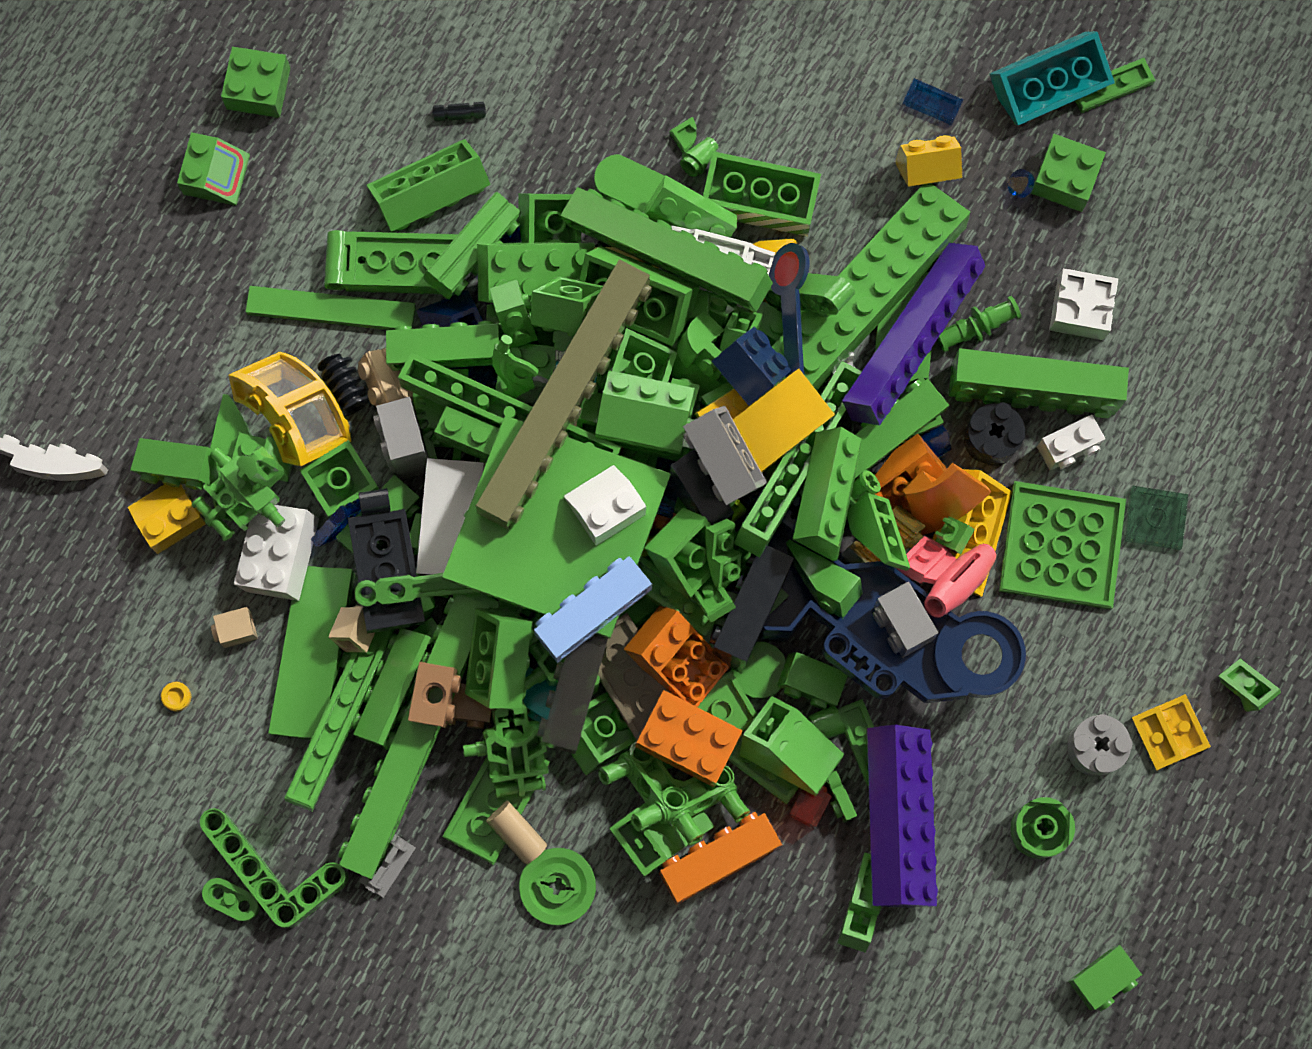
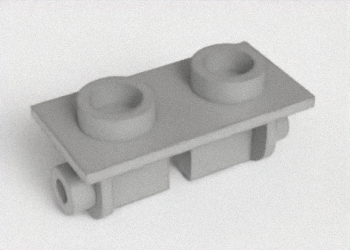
M396 834L393 840H391V845L384 861L373 879L362 876L359 881L365 885V888L379 894L383 898L416 849V847Z

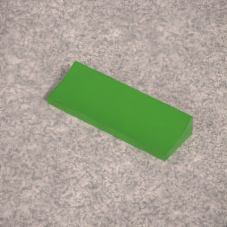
M307 567L299 601H291L269 727L270 735L312 740L337 686L339 662L343 649L329 638V634L341 607H350L355 579L353 569Z

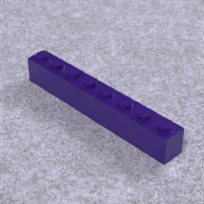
M949 243L842 400L852 421L880 426L887 414L890 413L891 408L903 393L906 385L914 373L917 372L918 367L931 351L932 346L944 331L951 317L957 311L965 296L970 292L979 275L983 272L985 264L978 246Z

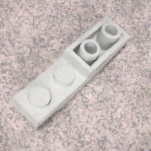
M4 434L3 438H0V454L13 458L10 466L17 472L49 480L77 481L104 476L108 471L102 464L103 460L88 453L85 457L75 454L77 450L65 444H60L59 447L49 444L46 451L32 444L28 448L19 445L20 441L9 435Z

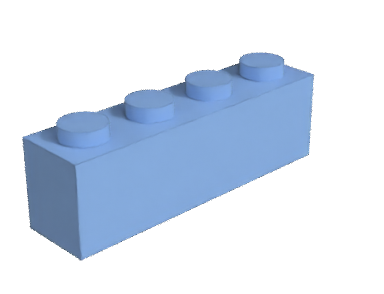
M630 556L625 560L621 558L615 560L608 566L607 574L600 579L596 576L589 580L583 586L585 591L577 597L574 595L567 597L559 605L561 607L559 611L553 615L547 613L536 622L535 636L557 663L651 591L652 583Z

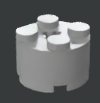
M1104 714L1095 715L1085 719L1071 731L1068 737V756L1073 766L1081 773L1090 776H1104L1125 764L1131 752L1132 740L1127 729L1120 721ZM1101 741L1103 744L1102 749L1097 751L1094 747L1097 745L1096 742Z

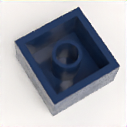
M755 326L712 360V363L749 406L791 371L786 358L772 348L765 333L757 330Z

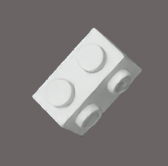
M1090 415L1042 438L1037 448L1050 471L1057 467L1064 469L1076 462L1075 458L1082 455L1089 457L1100 451V445L1104 442L1105 437L1093 415Z

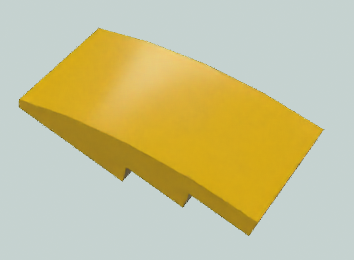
M797 369L735 417L733 421L760 471L763 472L835 414L801 370Z

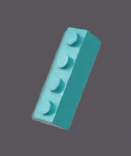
M1097 31L1083 32L989 73L998 100L1016 125L1025 123L1115 83Z

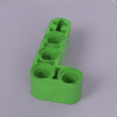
M808 273L803 286L799 289L801 315L805 311L837 315L855 294L854 287L846 279L839 276ZM770 287L765 299L769 305L782 312L781 296L774 293Z

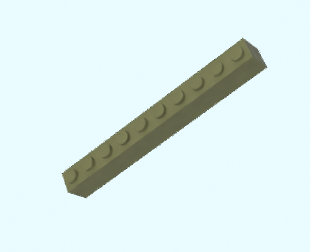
M620 259L618 260L476 504L477 514L507 530L512 523L517 524L525 510L522 507L527 497L531 499L539 486V483L536 482L541 472L546 474L554 458L551 457L556 447L560 449L568 436V433L565 432L570 422L575 424L582 412V408L579 406L583 399H589L596 387L594 380L598 373L601 375L605 373L610 363L609 354L612 349L618 350L624 339L622 334L626 325L631 326L638 314V311L635 310L640 301L645 302L652 290V287L649 286V274Z

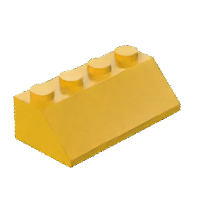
M963 469L984 483L991 493L970 512L958 519V521L968 524L975 530L961 554L950 550V553L956 559L980 544H988L996 550L1012 495L1011 490L981 470ZM934 534L933 540L935 541L937 537ZM988 575L985 581L972 593L973 595L983 596Z

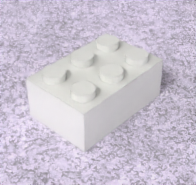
M275 505L278 512L285 519V522L281 526L276 527L269 519L259 514L249 522L234 585L249 593L299 601L319 518L305 509Z

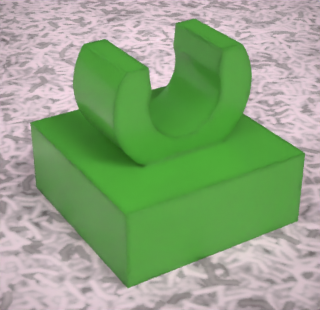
M952 517L944 518L943 522L945 524L940 532L936 531L935 535L937 538L935 541L961 554L975 529Z

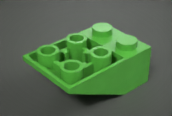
M771 696L743 734L739 756L816 796L843 758L844 753L799 710Z
M646 802L609 828L613 837L643 878L649 876L661 867L663 862L676 856L689 846L676 826L673 827L669 824L657 822L641 831H637L631 823L632 814L649 807ZM704 811L691 816L704 834L715 827Z

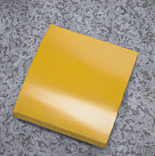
M1186 694L1132 717L1156 770L1211 747Z

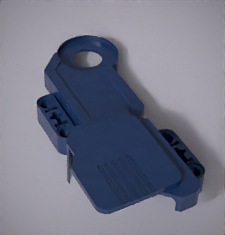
M766 485L757 495L754 494L751 500L746 496L738 499L747 510L744 515L734 522L735 532L740 530ZM798 496L795 497L770 539L768 546L788 555L786 543L789 539L860 577L863 594L843 619L835 614H828L820 608L794 566L791 565L782 589L789 597L768 616L765 625L762 627L760 639L763 641L787 642L808 615L812 616L819 623L832 630L822 646L823 656L877 699L889 698L899 685H902L923 703L961 700L966 696L989 698L1003 693L1017 681L1023 671L1026 660V648L1023 638L1018 629L1008 619L989 611H975L961 617L956 616L951 611L942 617H934L927 612L938 631L934 641L902 658L899 652L895 654L887 641V638L890 637L885 627L880 628L872 614L875 612L874 606L877 599L909 582L925 609L924 603L928 593L895 567L886 565L882 561L844 565L839 560L832 561L793 540L798 517L792 519L791 514L792 512H797V510L799 511L802 500ZM734 581L725 588L726 591L739 594L734 591L736 587ZM976 635H986L998 643L1002 659L995 671L980 675L973 673L965 666L962 660V648L969 638ZM832 641L841 642L844 646V652L841 654L832 653L829 649V643ZM851 650L853 654L848 659L847 663H845L843 660L847 657L848 653ZM862 660L865 662L864 669L858 672L854 667L856 663ZM873 669H875L876 672L871 677L870 681H868L866 678H868ZM879 677L888 679L891 684L890 690H879L876 686V679Z

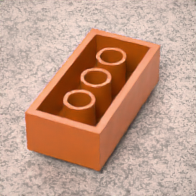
M754 812L741 819V822H739L740 827L733 831L729 826L714 834L713 838L715 841L706 845L703 840L690 847L688 850L689 855L680 859L676 855L662 863L664 869L660 870L659 875L676 905L772 853L782 845L765 813L758 816Z

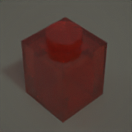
M823 786L816 796L802 789L788 816L815 829L832 797L827 794L828 788Z

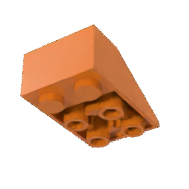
M916 434L896 448L875 475L881 486V490L875 495L889 499L897 527L913 518L903 490L922 470L937 479L947 469L919 434Z
M659 606L624 648V651L646 673L671 694L696 707L699 706L729 669L725 662L712 653L713 648L678 610Z

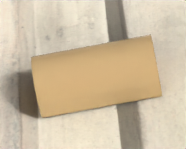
M509 801L504 802L486 820L490 827L524 864L535 860L547 847V843Z

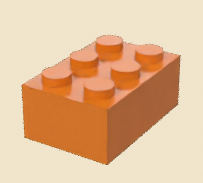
M663 690L635 747L714 787L743 730Z

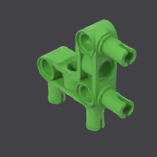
M635 742L628 751L620 755L617 761L600 768L598 771L599 778L604 785H609L625 776L628 777L649 806L632 814L631 823L637 831H641L657 822L669 824L673 827L676 826L689 846L697 844L704 836V833L701 832L691 816L717 803L723 804L736 823L741 822L740 820L750 813V810L737 794V786L733 782L734 773L726 765L717 781L718 783L714 787L694 777L685 782L678 781L672 778L662 764L663 761L636 748Z

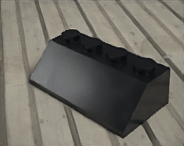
M766 546L760 558L751 553L746 564L751 567L747 577L741 575L734 591L739 593L735 602H733L736 608L722 616L726 618L723 628L717 626L710 643L714 644L712 653L741 674L794 560V557L770 546Z

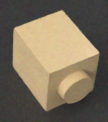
M356 605L354 607H341L329 638L345 652H367L375 633L367 634L363 608Z
M248 607L213 616L215 625H211V631L214 641H219L224 648L258 639L252 612Z

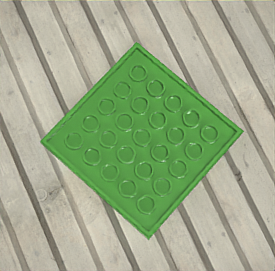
M505 415L442 579L541 615H546L547 613L553 615L561 609L559 605L571 595L577 597L585 591L583 586L589 580L596 576L600 579L607 574L608 566L619 558L625 560L630 556L638 566L671 474L567 437L563 446L560 449L556 447L551 457L554 459L547 473L541 472L536 482L539 483L536 493L531 499L527 497L522 507L525 510L517 524L512 523L507 530L477 514L476 504L524 424L523 421ZM614 465L631 482L645 503L646 515L600 544L595 545L565 500L564 495ZM619 615L595 634L611 639Z

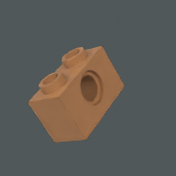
M419 662L408 721L443 728L447 727V722L452 723L455 713V705L451 704L453 693H458L461 676L457 675V669ZM433 688H441L443 699L439 703L432 704L428 698L429 692Z

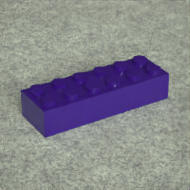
M901 725L867 728L873 906L903 908L937 906V859L935 856L934 839L936 830L933 812L932 739L930 730Z

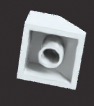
M614 465L564 495L565 500L595 545L600 544L646 515L645 503L631 482Z

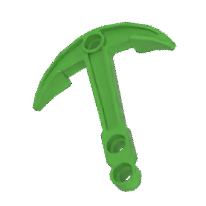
M443 573L418 577L406 575L381 578L376 583L364 580L355 587V598L359 604L371 606L377 601L382 604L413 601L417 597L476 593L477 591L443 580ZM393 584H399L401 589L398 592H393L390 587ZM369 587L372 592L370 595L365 596L361 593V590ZM499 600L498 608H494L508 609L518 615L522 611V607Z

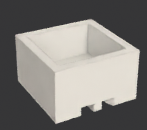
M1063 268L1057 279L1049 330L1104 340L1111 330L1112 311L1115 304L1114 298L1117 291L1118 278Z

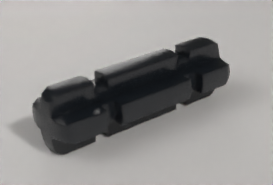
M473 102V105L457 103L448 104V107L434 105L432 108L433 119L438 122L445 121V118H449V121L471 119V116H475V119L486 117L485 103Z

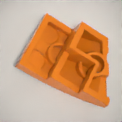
M952 463L937 479L922 470L903 490V493L909 504L910 513L914 518L916 530L919 534L925 535L943 528L945 524L943 522L944 518L952 517L958 520L981 503L991 491L984 483Z

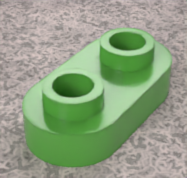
M214 878L209 880L203 887L202 897L204 902L236 920H252L259 912L260 904L252 893L227 880ZM217 888H222L224 891V895L220 899L214 897V891ZM243 901H248L250 904V908L246 912L240 910V904Z

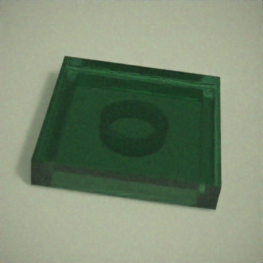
M1132 486L1125 542L1181 550L1183 548L1188 494Z

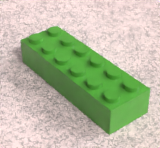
M959 348L951 364L949 396L955 397L960 402H971L972 399L983 400L984 404L1004 402L1011 403V406L1014 408H1027L1030 405L1039 406V410L1046 412L1055 411L1057 408L1065 409L1067 413L1073 415L1091 412L1095 413V416L1099 418H1110L1118 412L1127 400L1129 368Z

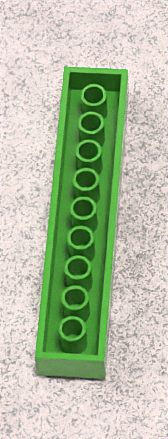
M923 184L838 275L851 283L855 294L837 315L807 311L801 315L804 375L816 391L819 390L837 370L840 363L851 355L937 261L947 245L953 243L966 229L970 211L933 184ZM782 335L772 348L784 356ZM785 376L780 381H778L773 387H771L767 392H769L772 388H774L776 385L782 382L785 379Z

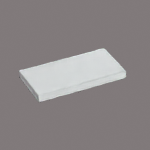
M427 458L416 573L428 575L444 573L465 519L463 515L469 509L484 471L485 463Z

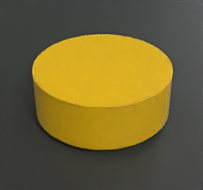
M171 682L163 688L161 701L171 711H182L191 702V692L183 683Z

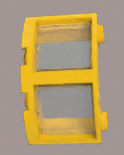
M278 352L228 375L234 401L245 405L256 415L263 414L271 424L269 431L277 444L283 462L303 466L323 456L347 440L351 442L349 423L344 418L334 396L320 377L296 357Z

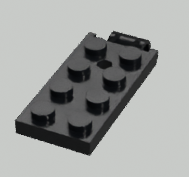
M387 488L358 493L362 516L348 517L358 583L364 580L376 583L381 578L406 575L417 577L405 509L391 511ZM378 542H385L387 548L383 551L376 548ZM393 584L390 589L393 592H398L401 586ZM369 587L361 590V593L365 596L370 595L372 592ZM421 597L406 602L382 604L377 601L371 606L362 605L367 634L425 624Z

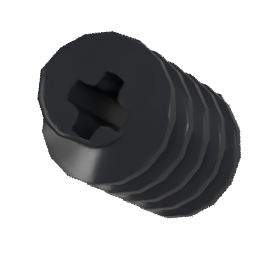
M334 354L321 360L317 368L322 372L321 377L323 381H326V386L337 401L343 416L346 417L364 408L365 404L370 400L368 396H360L366 391L365 386L356 387L362 381L360 376L351 377V375L356 373V367L347 368V365L353 361L352 358H343L342 354Z

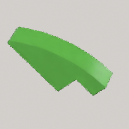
M223 394L210 449L214 450L219 447L226 456L232 459L239 432L251 435L231 397Z

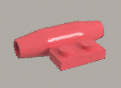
M924 536L906 554L910 569L905 571L897 568V570L909 579L921 584L923 582L934 584L924 605L930 615L942 617L963 604L985 581L996 560V552L990 545L980 544L956 559L950 553L949 548Z

